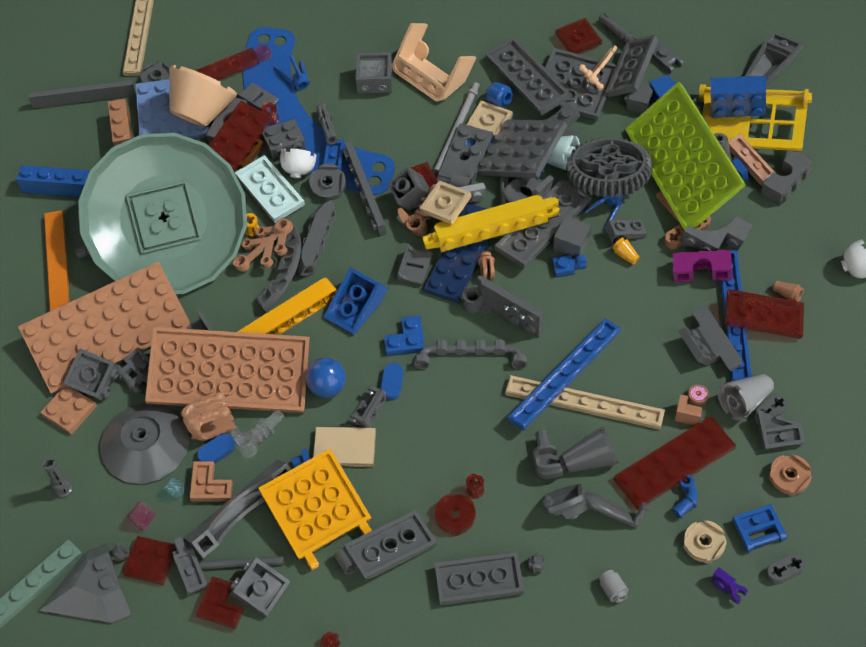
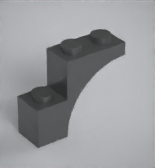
M736 216L729 225L718 230L704 231L687 226L680 241L699 251H717L722 242L731 248L739 250L752 224Z

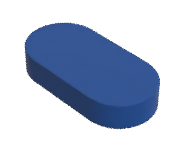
M390 363L384 368L381 390L386 391L387 400H395L401 394L404 373L402 366L398 363Z
M222 434L202 446L198 451L199 461H214L215 464L233 452L235 449L233 437L229 434Z

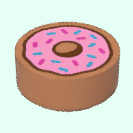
M702 385L692 386L688 392L689 401L694 405L706 403L709 395L707 388Z

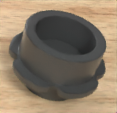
M535 553L534 556H530L529 569H532L533 573L542 572L544 555Z

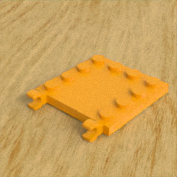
M331 448L258 488L298 560L305 558L311 571L319 567V563L313 555V552L357 527L360 528L362 535L372 531L367 523L371 520V516Z

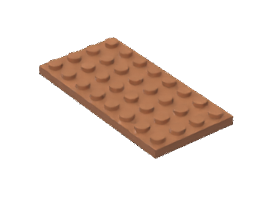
M158 261L18 326L51 395H53L65 386L63 382L80 348L118 364L123 362V358L137 348L142 352L151 348L153 327L187 329L186 327L190 326L191 323Z
M153 327L145 402L146 404L187 406L201 398L223 392L225 395L224 400L227 403L225 406L229 409L304 413L310 337Z

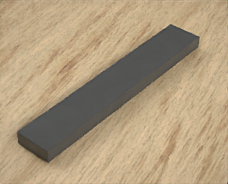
M128 80L29 93V100L33 109L131 97L136 96L133 81Z

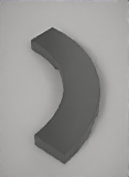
M294 224L292 231L286 236L285 246L287 252L281 257L277 269L279 272L275 280H271L265 290L256 298L266 312L276 303L288 287L300 260L301 238Z

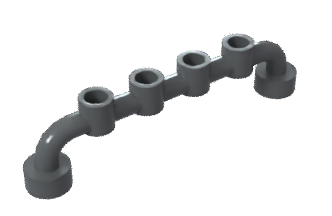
M462 339L457 340L455 345H448L446 340H438L436 345L423 348L419 355L414 357V366L417 369H427L430 366V358L427 356L429 353H436L440 356H444L447 353H456L459 356H463L466 353H475L479 356L486 353H494L499 356L505 353H513L514 355L511 358L513 368L523 369L527 366V357L522 354L521 350L512 345H505V341L502 339L495 340L494 345H486V341L482 339L476 340L475 345H467V342Z

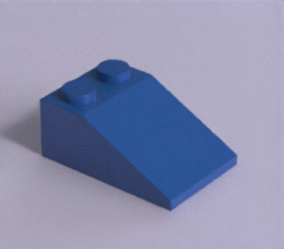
M350 267L323 317L355 335L380 305L389 288Z

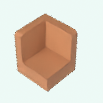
M680 395L675 421L699 426L702 407L687 404L688 396Z

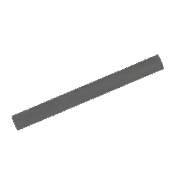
M283 556L258 558L268 566L284 565ZM255 558L200 561L201 570L244 567L248 560L252 562Z

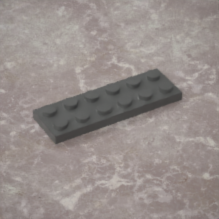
M515 37L485 53L486 58L541 116L571 98L570 93Z
M561 179L542 198L556 197L559 199L557 205L560 208L559 214L548 218L546 223L507 233L495 245L494 250L525 269L554 239L565 216L574 219L591 202V197Z

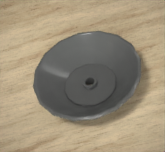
M144 403L132 406L116 415L104 429L99 445L101 460L111 475L126 483L147 484L159 481L174 472L187 455L190 437L187 427L178 412L160 404Z

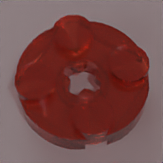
M448 494L442 497L435 509L437 525L443 531L451 533L453 536H458L468 531L476 519L473 501L463 494ZM451 511H460L459 517H452Z

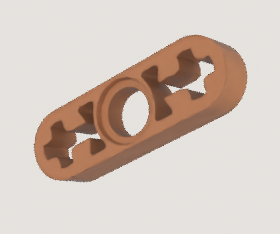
M709 216L705 223L702 222L695 229L707 230L710 226L711 217ZM681 224L666 233L665 245L670 249H677L685 244L680 241L684 233Z

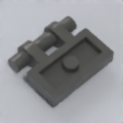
M137 348L123 358L126 365L123 368L118 365L117 369H119L118 378L127 384L130 391H134L139 395L143 392L140 384L144 382L147 385L150 359ZM132 371L137 375L133 379L129 376Z

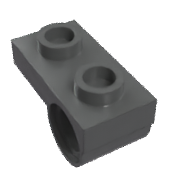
M641 219L609 220L606 224V231L613 245L621 238L625 240L645 238L647 235Z

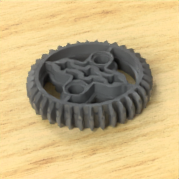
M605 137V139L598 138L597 140L592 139L590 142L585 141V144L580 143L579 146H576V150L571 152V157L567 158L566 172L570 183L574 187H578L579 191L583 190L584 193L589 192L590 195L595 194L597 197H620L622 194L627 196V193L633 194L634 190L639 191V188L647 184L652 172V162L647 150H644V147L639 146L638 143L634 144L633 141L629 142L627 139L621 140V138Z

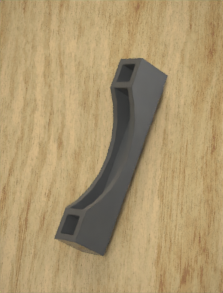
M276 460L184 537L188 545L193 548L195 554L205 558L219 546L226 534L239 520L265 501L258 488L290 471L289 465L286 462Z

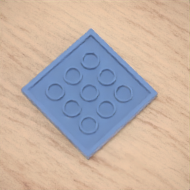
M169 79L136 84L139 135L177 133L191 139L206 137L210 124L202 127L170 112Z

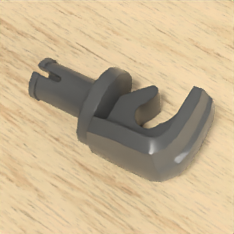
M539 430L535 433L538 447L533 450L536 474L543 480L559 478L563 476V469L559 463V457L556 456L557 448L549 443L548 432L542 430L543 438H541Z

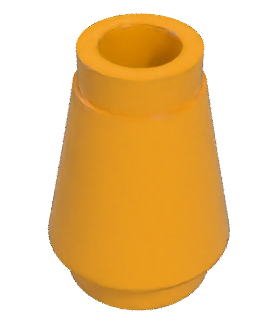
M624 238L619 239L612 247L615 250V254L632 265L640 259V256L630 242Z

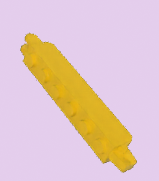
M535 195L457 217L453 224L445 221L439 222L434 226V233L423 237L426 250L440 247L441 252L546 223L548 218L559 214L560 208L557 207L559 199L556 197L542 199L541 196Z

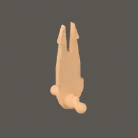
M616 45L610 48L592 71L588 70L584 64L579 66V70L584 73L586 81L595 85L598 90H602L604 86L599 82L596 75L606 65L613 53H615Z

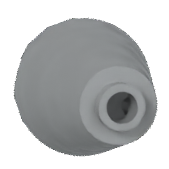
M761 374L727 382L720 386L721 392L718 393L720 405L726 414L729 412L733 415L732 419L743 420L773 391V380L769 376Z

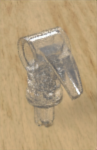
M280 410L275 411L266 420L261 418L258 424L253 427L254 429H250L248 432L240 433L237 426L231 431L236 447L243 458L254 457L258 452L256 444L263 443V440L268 438L267 435L271 436L275 433L274 427L284 418Z

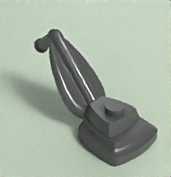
M582 484L550 492L543 501L547 513H553L555 516L562 514L566 519L571 520L579 517L581 513L589 508L633 528L641 525L644 516L651 509L648 504L642 502L640 509L633 518L626 510L597 493H585Z

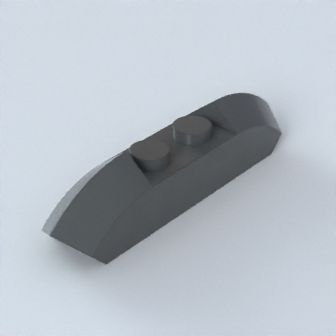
M332 200L321 204L309 219L312 223L309 224L307 238L303 239L300 260L297 266L298 273L301 276L309 277L315 273L336 217L335 204Z

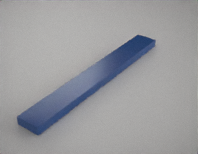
M737 250L731 251L732 280H720L726 336L742 359L741 366L730 371L731 381L752 377Z
M605 318L508 416V421L524 431L620 333L621 328Z

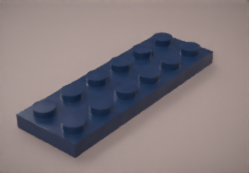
M467 203L461 216L482 211L486 208ZM491 238L442 252L424 287V292L459 304L463 297V292L468 287L478 266L480 254L485 252Z

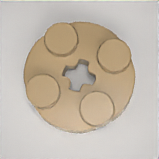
M711 521L695 522L687 528L684 536V550L693 559L710 564L724 553L726 538L723 529L719 525ZM708 538L709 545H702L699 539L704 540Z

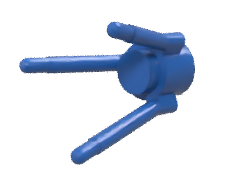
M290 54L289 57L296 71L292 80L277 66H274V69L291 85L292 89L304 90L310 83L303 60L300 61L301 73L293 55Z
M623 194L620 197L606 196L604 198L603 196L584 210L583 213H588L605 201L609 206L615 205L608 221L613 220L619 207L623 204L621 201Z

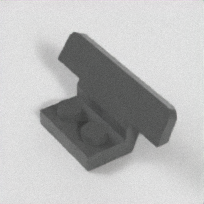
M702 307L692 311L700 326L695 330L683 327L678 332L696 360L709 366L722 358L730 371L740 367L742 364L741 357L707 307Z

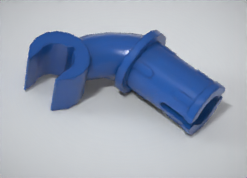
M686 475V479L690 484H685L680 480L681 488L687 494L684 495V499L672 508L674 514L680 519L693 507H697L698 493L694 478L690 475Z

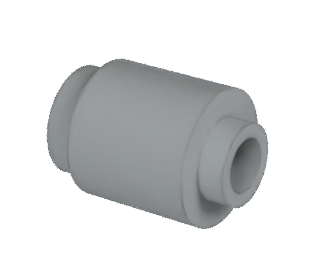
M608 570L599 577L600 585L611 602L619 603L627 598L629 589L618 573H615L614 570Z

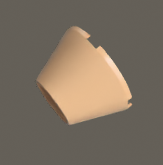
M171 65L169 68L170 112L188 122L206 127L237 96V92L232 88L227 87L226 89L220 85L221 82L202 73L182 66L180 69L175 68L176 65Z

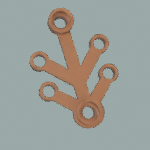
M283 218L278 220L275 226L257 228L255 234L258 238L245 239L241 244L245 251L252 250L254 246L257 247L247 256L239 255L234 259L233 265L241 272L247 271L250 267V262L263 251L264 254L260 262L264 268L271 267L273 265L271 253L274 241L278 238V243L274 248L277 255L283 256L286 254L285 241L286 236L293 229L292 222Z

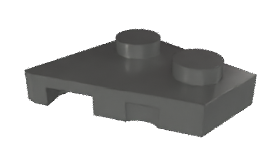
M761 410L756 412L764 450L805 443L800 422L789 421L784 417L773 416Z

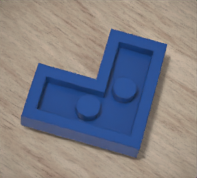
M421 315L402 317L403 334L384 336L387 356L418 353L425 348Z

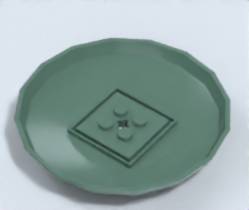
M177 133L141 134L112 147L90 170L78 201L80 235L94 263L114 281H117L159 261L175 294H185L215 280L236 257L247 227L245 193L231 165L206 143ZM162 213H164L165 216H169V218L166 219L167 222H163V220L158 219L161 217Z

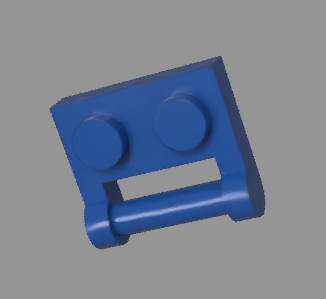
M772 504L733 516L732 521L743 541L746 552L753 551L756 547L776 540L783 541L787 539L786 532ZM773 527L775 529L774 533L753 540L749 536Z

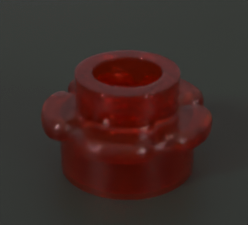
M328 632L324 634L321 638L320 646L338 647L341 643L338 633Z

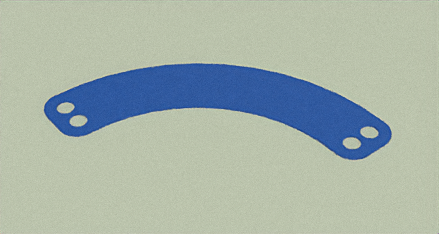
M258 28L250 34L245 50L243 64L244 90L251 83H254L276 96L279 101L263 116L250 108L251 113L260 130L295 119L305 140L306 149L304 150L311 152V156L314 153L317 155L314 169L309 173L311 175L313 171L315 172L324 163L327 144L324 131L305 112L291 85L274 69V66H277L291 79V59L289 55L293 53L295 36L290 31L284 29ZM261 35L270 36V40L267 43H260L258 38ZM278 37H284L286 43L279 46L274 43V40ZM354 147L367 181L371 177H379L381 179L380 185L375 187L369 185L373 195L384 193L389 188L387 183L393 178L395 171L394 161L387 155ZM344 157L342 172L346 178L345 189L361 192L360 188H356L354 182L355 174L351 175L348 166L350 162L349 160L346 161ZM379 162L386 166L382 172H375L372 169L373 165ZM327 178V180L325 181L330 184L332 183L330 181V178Z

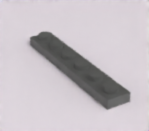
M352 141L345 142L343 154L345 160L350 162L348 166L351 175L355 174L354 182L356 188L361 189L359 194L362 202H366V213L372 217V228L377 230L379 236L386 235L384 220Z

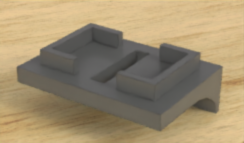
M251 83L243 92L237 93L236 98L246 100L248 107L262 116L279 101L276 96L254 83Z
M408 244L397 274L398 280L423 285L433 253L414 249ZM407 264H409V265H414V266H418V267H423V269H422V268L413 267V266H408Z

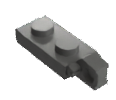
M182 537L173 539L176 551L172 552L173 559L188 596L208 588L193 548L190 545L185 547Z

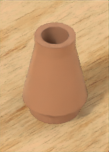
M777 280L773 291L791 302H799L804 288L800 287L799 284Z

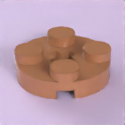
M782 455L773 461L769 480L780 492L789 496H795L805 491L809 486L812 478L811 468L808 462L800 456ZM787 471L790 473L791 471H793L794 478L787 477V474L785 472Z

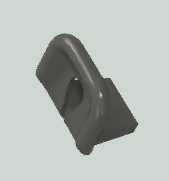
M549 175L540 183L535 178L515 177L504 188L503 197L508 203L528 198L521 193V188L525 187L532 192L531 196L539 195L543 198L551 190L554 178Z

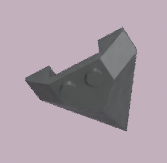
M106 543L88 550L41 607L39 612L56 613L60 616L90 621H104V623L114 624L131 617L132 614L113 566V559L108 544Z

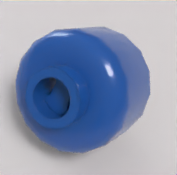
M494 82L487 88L486 98L490 104L505 107L512 100V92L509 86Z

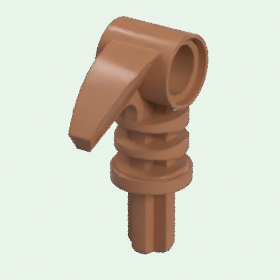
M433 184V185L431 186V188H430V190H429V192H428L426 198H425V197H422V198L420 199V201H421L422 203H424V201L427 199V197L429 196V194L431 193V191L434 189V187L436 186V184ZM401 207L398 209L400 219L414 235L421 237L427 233L428 225L426 220H430L429 215L421 213V210H416L414 215L409 216Z

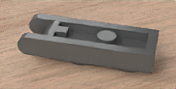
M658 39L651 58L667 72L671 73L674 71L671 66L672 64L676 63L682 66L684 62Z

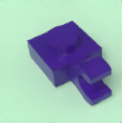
M720 567L713 573L711 581L714 586L720 591H725L728 594L731 593V599L736 604L741 602V598L736 593H742L744 596L747 595L748 590L738 585L736 579Z

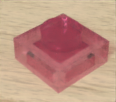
M138 502L127 519L140 530L145 531L156 516V513L143 502Z

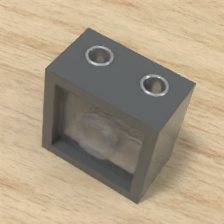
M391 52L357 53V93H392Z

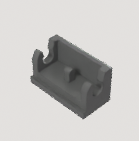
M369 385L354 414H351L349 423L359 428H371L387 401L386 391Z

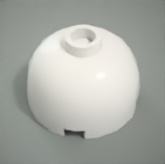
M290 148V152H285L286 149H281L280 163L284 171L290 173V177L301 178V175H307L314 169L317 156L315 153L311 156V152Z
M862 239L850 244L845 249L843 254L844 260L841 261L845 272L849 271L853 277L861 279L866 278V248L864 249L861 246L865 244Z

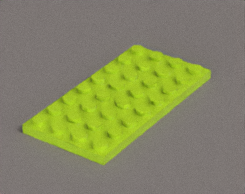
M679 82L625 129L634 144L638 143L639 146L644 147V150H647L648 154H650L652 162L651 174L684 230L687 226L696 228L746 186L689 94Z

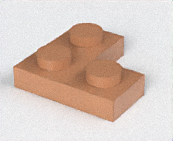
M194 461L190 491L191 502H227L232 498V480H213L214 461Z

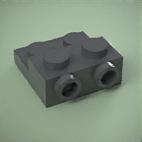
M295 119L261 129L272 159L280 158L281 149H286L285 152H290V148L306 149L304 137Z
M80 348L63 384L102 401L104 397L107 398L110 394L111 387L109 385L111 381L116 380L119 375L118 365Z
M256 557L252 562L250 560L247 561L241 570L244 572L241 579L237 577L230 586L232 589L230 595L245 606L249 605L267 617L290 583V580Z

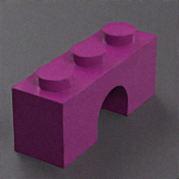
M731 250L673 253L674 282H694V273L702 268L712 272L713 281L732 280Z

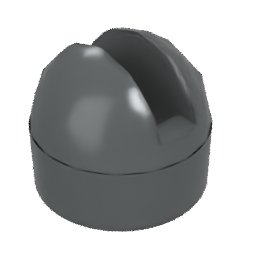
M118 543L111 550V556H115L113 559L118 562L125 560L130 555L129 550L122 543Z

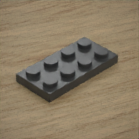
M655 35L626 42L605 92L609 97L638 91L658 42V38Z
M518 552L434 563L440 605L524 594Z

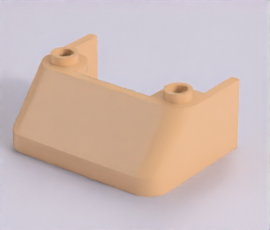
M410 23L393 61V71L433 100L443 101L465 83L476 57L459 56L449 76L426 60L429 48L422 41L428 25L426 23Z

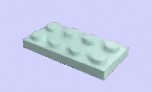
M265 155L235 172L239 182L274 223L305 205L301 196Z

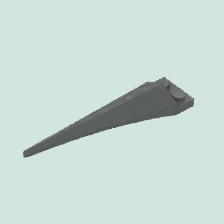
M774 31L764 41L745 76H766L767 86L794 62V58L804 49V43Z

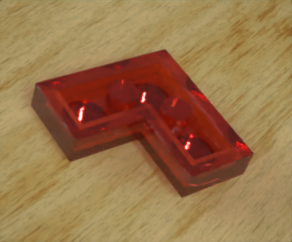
M212 576L196 616L237 629L244 609L241 606L226 602L231 591L230 586L232 582Z

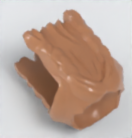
M223 392L196 400L182 409L183 422L188 432L192 434L191 439L205 441L214 436L233 431L236 428L231 409L225 406L227 403L224 400L225 395Z

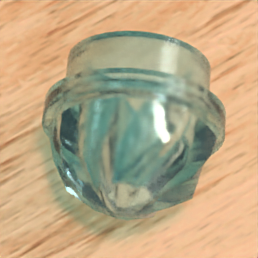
M173 477L163 490L167 492L166 495L168 497L178 498L184 494V485L180 479L177 480Z

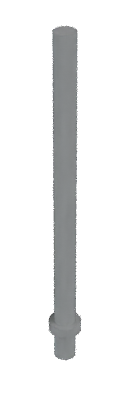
M474 82L471 89L468 90L465 103L433 171L437 174L441 169L459 124H463L474 98L478 95L477 91L480 84Z

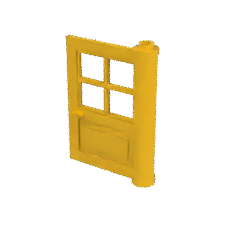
M700 84L699 102H704L702 117L713 134H724L727 136L728 141H730L740 133L754 149L802 151L808 103L812 102V93H809V89H805V91L766 89V105L772 106L771 120L751 119V116L712 118L711 87H706V84ZM776 106L796 107L795 120H775ZM750 123L770 124L768 139L748 138ZM774 125H794L792 140L772 139Z

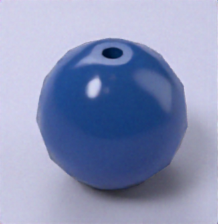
M320 358L308 367L306 384L314 395L330 398L336 396L344 388L346 373L337 360Z

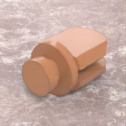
M482 252L480 254L478 265H480L482 277L487 279L488 271V279L494 280L495 260L491 257L490 252Z

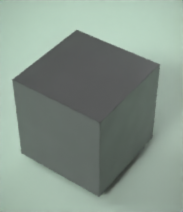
M409 167L405 168L387 183L397 204L412 212L418 208L419 204H423L420 199L422 197L426 198L430 190L423 175Z
M565 216L554 236L553 253L561 256L571 255L572 259L583 255L590 243L592 225Z

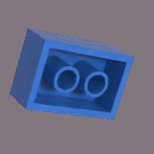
M766 76L711 78L712 118L766 116Z

